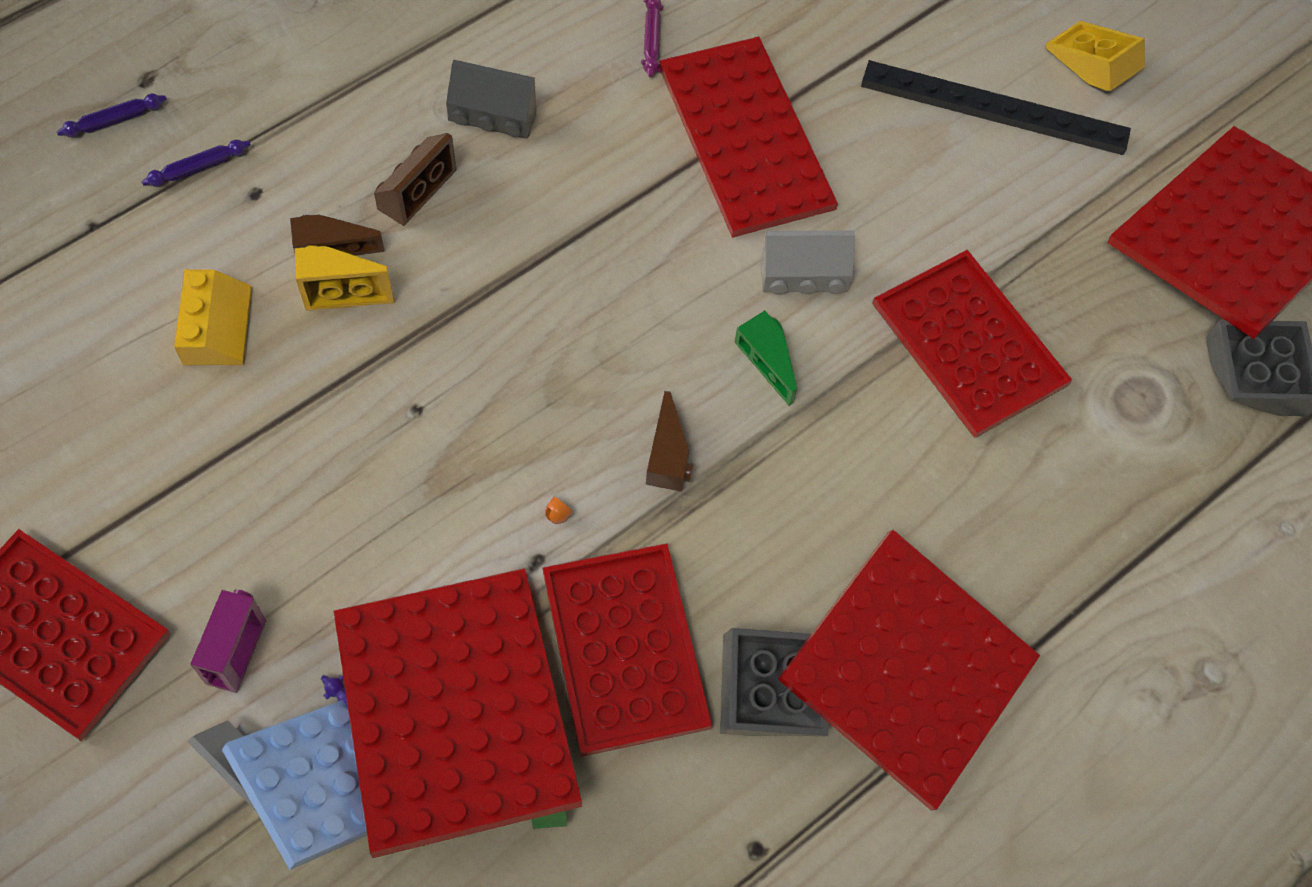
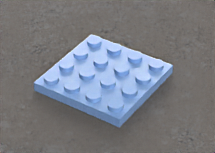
M343 700L232 740L224 745L222 751L289 870L367 836L349 712Z

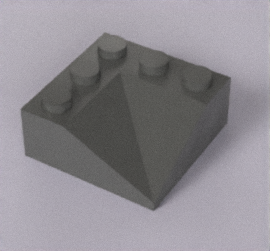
M1219 320L1206 337L1210 361L1231 401L1278 416H1309L1312 413V344L1306 321H1273L1256 339H1253L1226 320Z
M731 628L723 634L720 734L745 736H828V722L778 680L779 676L811 634Z

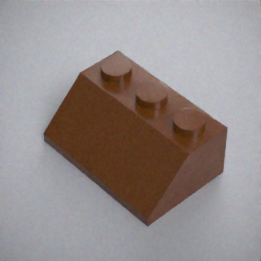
M444 133L430 136L420 145L415 146L411 155L403 163L395 167L392 175L385 182H381L374 192L377 210L405 226L457 171L452 135Z

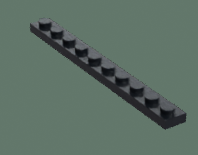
M868 60L861 84L863 88L1120 155L1125 154L1131 131L1129 127Z

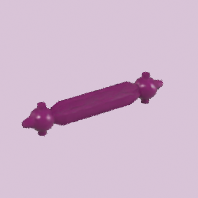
M661 0L643 1L646 3L648 10L645 15L644 56L646 60L642 59L641 64L650 78L655 72L661 71L657 61L659 57L661 21L659 10L662 11L664 8L661 5Z

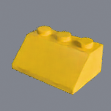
M184 269L174 348L183 365H244L252 292L251 285L215 269Z

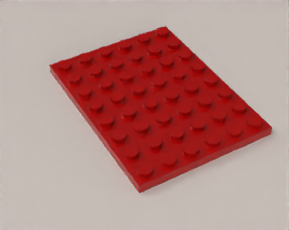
M1233 126L1110 235L1107 243L1253 339H1256L1312 282V172L1272 149L1269 145L1247 134L1245 131Z
M525 568L333 611L369 851L372 858L583 807Z

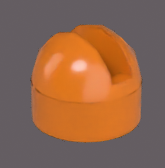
M556 497L549 501L545 509L546 518L554 524L563 523L573 513L566 504Z

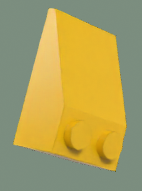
M1084 21L1077 22L1046 43V49L1086 83L1101 88L1104 91H1112L1145 68V38Z
M327 246L295 248V279L306 311L394 303L387 266Z

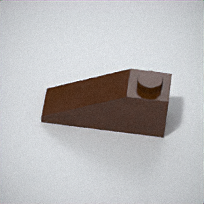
M320 214L290 218L294 253L295 248H305L307 246H327L354 256L385 252L381 231Z
M664 391L647 468L646 485L682 492L684 481L690 482L693 463H688L689 449L671 392Z

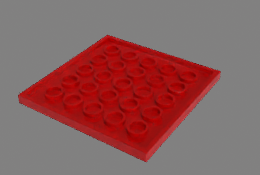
M892 529L887 532L779 676L778 680L928 809L934 811L941 805L1040 655Z

